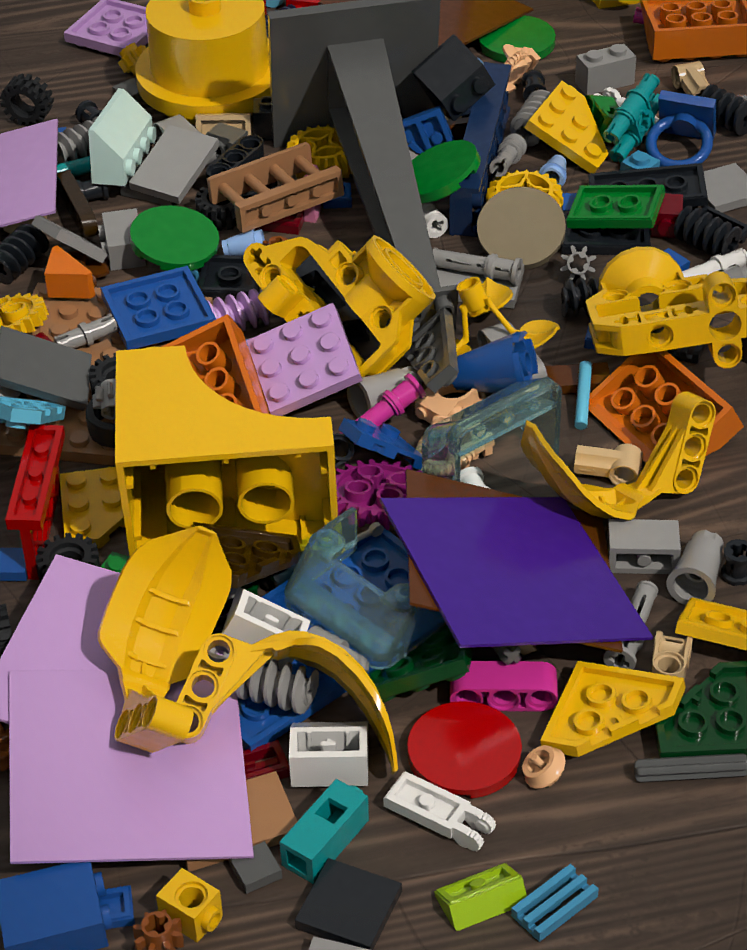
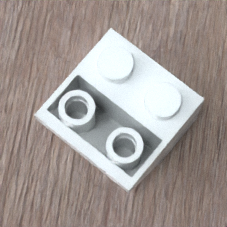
M239 587L221 634L252 645L266 637L289 630L307 632L311 620ZM271 657V658L266 662V664L269 665L271 659H273V658ZM287 657L278 660V669L282 670L286 662L292 663L294 659Z
M368 721L292 723L289 739L291 787H329L335 779L349 786H368Z

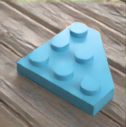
M0 396V423H6L5 426L11 428L26 429V425H41L63 420L66 406L50 401Z

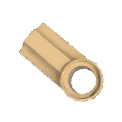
M700 61L672 66L671 78L676 89L682 88L686 94L701 96L706 87L710 85L705 78V70Z
M632 444L618 445L615 450L578 445L574 473L607 477L614 485L620 483L630 484L636 482L640 475L643 453L640 448Z

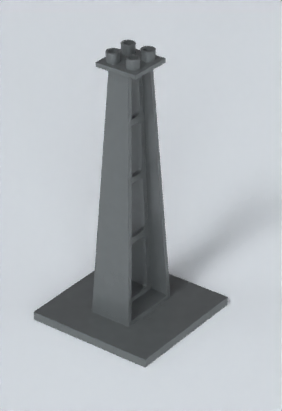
M356 0L269 11L271 122L274 148L287 146L291 136L297 135L299 130L306 131L307 127L316 128L317 125L320 127L329 125L331 128H335L374 235L391 244L409 260L427 280L436 295L435 299L414 319L413 334L443 307L452 314L454 331H456L457 285L440 286L402 119L435 107L412 73V70L438 48L441 0Z

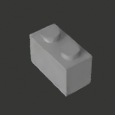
M614 44L611 47L590 50L587 53L576 55L575 83L585 95L601 93L608 87L616 89L632 85L635 82L636 55L625 44Z
M137 208L102 213L103 225H98L101 249L108 254L105 260L109 259L111 271L146 266L145 258L141 260L133 252L129 241L131 224L138 216Z
M608 519L607 551L611 572L670 574L680 560L681 546L678 520Z

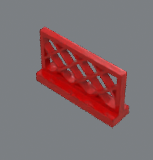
M30 425L5 518L7 530L20 531L28 579L39 580L35 560L36 555H38L37 550L39 546L44 547L43 542L49 539L60 493L58 464L65 439V430L62 425Z

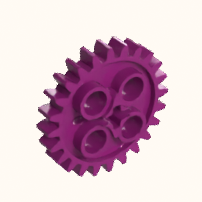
M370 459L369 464H364L358 460L356 466L346 463L345 470L336 468L338 518L345 516V523L358 521V527L379 522L386 530H389L392 523L379 500L380 498H406L405 471L406 469L412 470V465L400 467L399 461L390 465L387 459H384L381 464Z

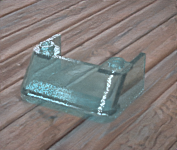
M549 377L517 382L436 424L430 425L425 430L422 439L423 473L460 482L461 456L519 426L524 431L526 420L536 424L545 440L558 455L562 402L561 386Z
M351 507L310 537L285 586V605L292 612L311 620V626H319L340 639L346 640L349 643L350 649L367 658L369 667L373 669H387L395 665L444 627L446 622L438 611L409 605L408 583L397 584L384 592L342 563L343 560L357 551V510Z

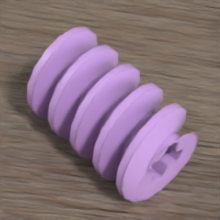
M261 288L259 293L256 289L249 290L248 296L241 291L237 293L236 299L233 295L229 294L225 297L224 302L220 297H217L213 301V306L210 301L206 300L216 319L228 314L242 331L246 330V321H249L253 328H257L258 318L262 319L265 326L269 325V316L273 314L258 299V295L262 292Z

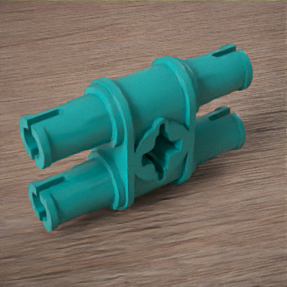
M645 73L640 83L627 92L626 99L620 107L615 109L614 119L603 132L604 139L609 143L613 141V144H615L609 152V157L614 162L619 161L621 163L626 159L633 148L640 146L645 133L655 124V116L659 111L658 98L660 94L655 96L653 91L660 84V80L654 74Z

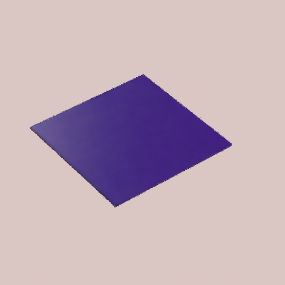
M562 497L380 498L379 501L459 648L653 640L651 632Z

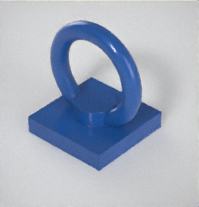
M661 90L658 98L659 121L651 127L647 134L645 143L647 153L660 160V167L703 163L711 153L716 134V99ZM664 132L702 139V145L700 150L691 158L672 160L659 152L657 139Z

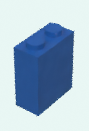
M91 862L64 863L0 879V925L4 949L97 950L109 947L106 930L112 929L113 923L109 905L100 906L99 897L106 896L102 872L93 873Z

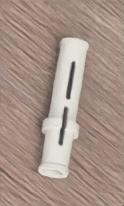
M738 248L722 256L718 254L711 257L710 261L682 271L684 277L703 274L708 276L715 271L723 272L736 265L744 267L747 266V252L745 249Z

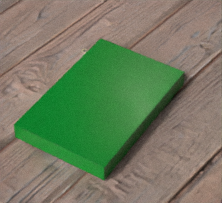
M580 185L566 218L567 228H653L665 196L664 185Z

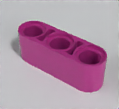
M471 661L469 672L458 680L450 681V702H477L491 706L499 711H548L553 709L558 703L557 670L552 664L542 661H519L518 663L513 661L509 665L504 664L503 661Z

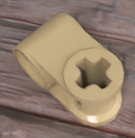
M656 631L651 673L682 677L685 680L686 670L690 664L693 637L687 636L686 639L665 636L662 631Z

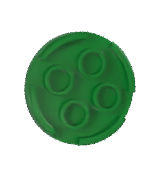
M524 15L478 38V43L482 48V53L499 62L505 63L507 60L502 50L505 44L518 48H532L541 60L554 50L556 34L553 27L547 22L536 17Z
M466 140L444 142L422 152L412 160L421 203L433 202L454 193L461 188L460 182L470 173L475 174L477 172L481 157L473 143Z
M165 205L153 207L140 213L131 224L129 241L133 252L141 260L145 258L154 264L160 265L161 270L168 271L188 266L190 271L204 267V263L217 254L219 233L213 222L205 215L190 208Z

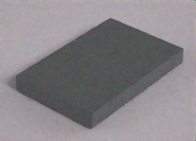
M1 326L0 386L84 411L88 405L89 372L92 354Z

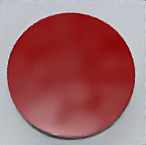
M450 702L429 710L415 722L408 737V761L415 776L452 794L470 795V798H479L500 790L513 779L520 763L522 743L514 723L499 710L477 702Z

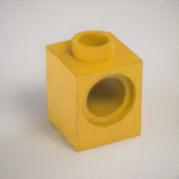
M181 868L156 895L158 911L166 909L171 919L180 917L183 930L181 933L197 943L207 932L213 931L222 919L223 911L220 890L184 868Z

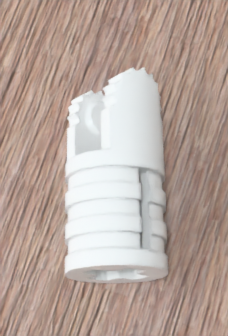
M431 202L421 203L429 238L442 236L448 228V219Z

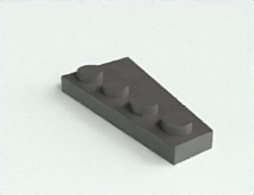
M444 307L412 335L411 348L404 354L411 362L413 368L418 371L417 373L425 385L434 393L443 386L448 387L451 385L459 373L453 317Z

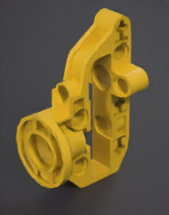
M375 235L358 252L355 250L352 252L339 240L329 249H326L322 245L301 236L267 246L256 242L246 248L243 255L244 264L262 289L258 299L270 312L284 318L286 322H290L327 305L320 296L313 292L315 289L307 286L296 273V269L310 255L315 259L344 296L349 307L362 319L380 342V347L366 361L354 346L350 344L362 377L388 371L411 348L414 319L436 297L432 287L415 266L391 244ZM390 318V323L388 324V326H386V323Z
M636 246L620 252L606 264L599 277L598 293L586 300V308L591 320L588 324L589 332L598 354L630 356L708 344L715 363L721 368L735 367L742 359L741 338L747 337V278L731 279L727 273L722 271H715L708 276L703 274L684 277L679 264L668 253L655 247ZM645 293L658 295L656 300L645 306H640L638 297ZM735 313L732 322L727 326L721 328L710 326V321L715 315ZM664 327L659 333H651V331ZM731 345L729 350L718 352L723 346Z

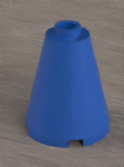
M514 332L457 356L459 373L452 383L454 388L464 391H470L475 388L478 392L523 396L535 394L538 383H532V374L538 373V364L531 338L524 339L527 332Z

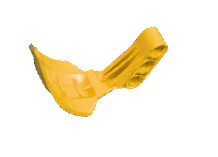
M686 391L678 394L673 400L667 425L637 481L630 484L620 483L613 488L581 484L563 460L554 452L536 424L526 420L521 447L530 463L542 473L546 482L563 499L594 516L632 520L635 518L637 510L661 493L689 494L697 487L715 420L716 409L711 401Z
M195 526L151 539L136 549L122 568L97 632L101 648L117 667L125 700L122 713L115 728V741L153 753L182 742L191 728L194 716L193 708L165 699L164 697L168 693L171 684L187 679L202 644L213 633L231 589L232 570L225 557L217 533L203 526Z
M285 631L266 637L252 645L220 633L212 634L206 638L177 700V703L193 708L194 717L199 722L196 730L188 733L181 743L191 744L200 740L217 709L271 657L275 660L289 657L332 677L352 696L367 717L385 750L391 766V774L393 775L397 772L398 762L394 735L384 703L377 687L365 669L344 648L324 637L305 631ZM215 646H223L228 649L230 655L223 662H214L208 656L209 651ZM206 680L213 684L214 691L208 697L202 698L194 694L192 691L193 686L199 681Z

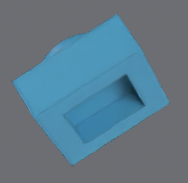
M637 150L621 162L620 171L660 167V160Z

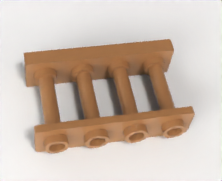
M307 142L207 178L210 202L217 204L229 200L235 207L237 228L242 233L344 195L342 170L336 165L322 171L317 169L312 164L311 147ZM301 172L308 175L298 180H294L291 177ZM276 181L283 184L271 190L265 186ZM252 190L257 193V195L246 199L240 196Z

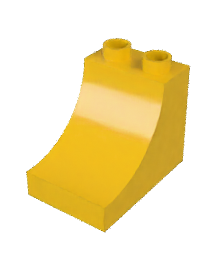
M185 345L116 351L115 466L129 556L151 539L192 528L193 522L297 535L301 551L320 550L323 547L330 548L340 543L331 417L294 418L276 416L235 404L217 394L198 377L189 362Z

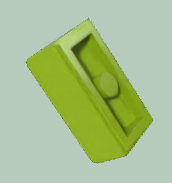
M505 863L434 891L437 901L456 931L508 912L513 906L527 897L523 877Z

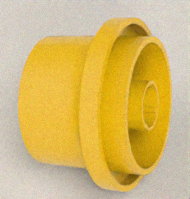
M150 0L148 2L145 12L148 47L141 53L135 66L137 89L142 99L148 105L169 117L180 114L189 123L196 125V114L251 113L252 115L253 98L271 96L269 38H267L263 0Z

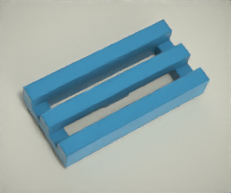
M569 864L513 906L511 916L540 942L598 897L599 888L594 884L588 885L587 878L583 874L578 876L576 868ZM577 890L581 892L540 925L536 926L534 924L547 913H551L561 906V903Z

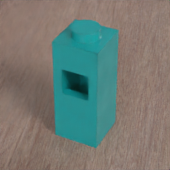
M335 779L280 841L282 866L314 884L327 859L335 860L369 821L368 796L358 787L349 786Z

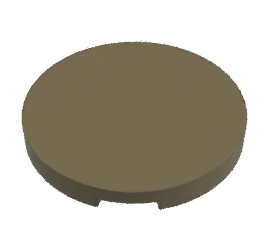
M514 187L503 190L486 202L478 216V241L486 256L493 253L497 254L499 258L515 260L516 258H522L524 270L533 269L547 263L549 258L558 251L565 239L566 223L560 205L550 195L535 188Z

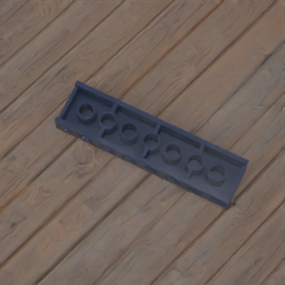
M484 62V67L496 85L472 105L463 140L475 145L481 157V162L475 174L470 173L459 183L461 188L450 194L451 236L478 237V216L486 204L487 188H489L495 171L493 174L490 172V163L498 155L497 150L503 142L510 115V107H508L509 94L506 91L511 73V65Z

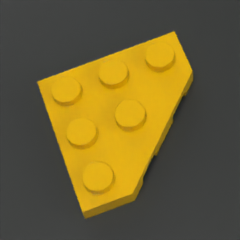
M564 81L559 83L524 127L589 173H596L609 155L585 96Z
M116 467L60 474L64 538L65 533H71L72 538H75L77 533L83 534V540L88 536L92 539V544L96 543L98 549L102 548L110 540L109 535L119 526L125 527Z
M577 661L540 740L541 746L547 745L560 749L564 755L580 757L674 716L686 689L684 678Z

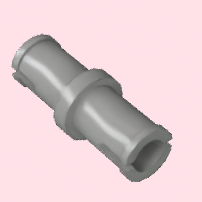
M109 313L87 324L85 322L79 323L77 328L54 336L53 342L73 349L83 345L89 347L94 344L95 340L118 332V326L112 314Z

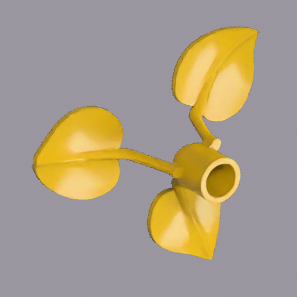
M470 277L461 281L456 287L463 302L459 306L462 314L463 337L461 340L455 339L457 356L471 351V347L466 345L469 342L468 317H476L488 311L494 313L510 334L517 331H526L527 334L524 336V339L531 338L534 349L546 343L560 329L559 324L549 320L530 321L525 323L520 330L514 329L498 310L511 300L513 292L509 287L498 284L486 277L483 283H481L479 277Z

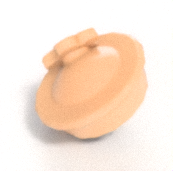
M547 745L533 749L526 756L522 766L526 783L535 789L551 787L559 780L564 771L566 763L564 753L560 749Z

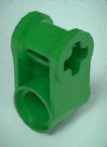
M585 95L604 142H607L603 137V132L614 119V111L619 106L612 96Z

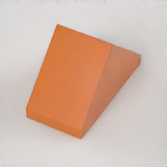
M58 245L52 247L44 272L48 298L91 299L95 297L92 272Z

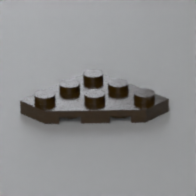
M193 522V527L203 526L217 533L225 557L232 570L231 588H239L299 564L302 551L297 535Z

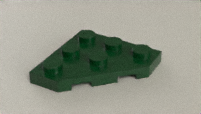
M443 621L431 630V634L421 644L414 641L395 654L393 661L384 670L381 671L380 668L376 667L368 675L377 687L382 701L387 702L396 697L397 694L409 690L419 692L438 681L445 679L446 681H455L460 679L470 670L474 647L459 648L449 627Z
M747 661L719 662L710 670L709 676L700 685L696 684L681 698L674 716L655 723L654 733L659 758L738 753L747 755Z

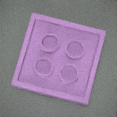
M100 0L64 32L65 42L120 56L119 52L131 43L135 42L137 46L146 45L148 43L146 7L121 0Z
M330 303L246 341L271 415L283 416L363 381L334 303Z

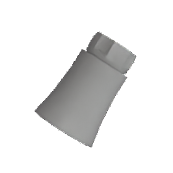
M407 366L362 377L363 381L347 387V397L352 411L359 418L382 400L381 396L384 391H391L404 381V376L408 373L413 375L422 386V380L417 373L418 371L412 366Z
M699 530L694 533L692 539L686 544L676 567L669 574L666 581L668 592L679 603L686 605L692 597L710 602L714 599L716 580L723 559L722 550L724 547V542L717 533H711L707 530Z

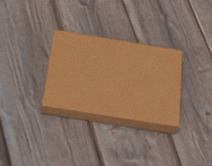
M275 771L246 780L253 846L264 841L268 847L279 845L282 838L298 822L279 776ZM229 859L184 860L188 872Z

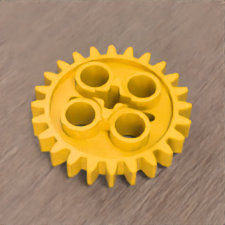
M18 293L13 297L6 295L0 298V327L4 326L23 333H31L36 331L35 327L43 326L42 321L48 319L47 307L43 297H38V294L31 296L30 293L21 296V293Z

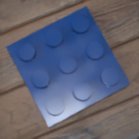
M188 266L100 287L101 297L108 312L112 314L117 323L118 333L127 350L140 349L148 345L174 340L216 320Z

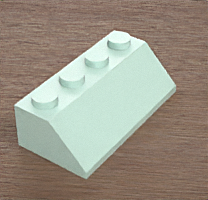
M121 88L117 89L88 130L92 184L125 186L131 176H134L138 165H141L145 154H148L152 143L156 141L157 132L156 127L152 126V116L127 91Z

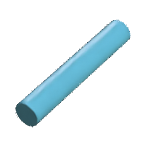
M582 361L579 364L574 426L580 430L586 429L588 425L592 363L589 361Z

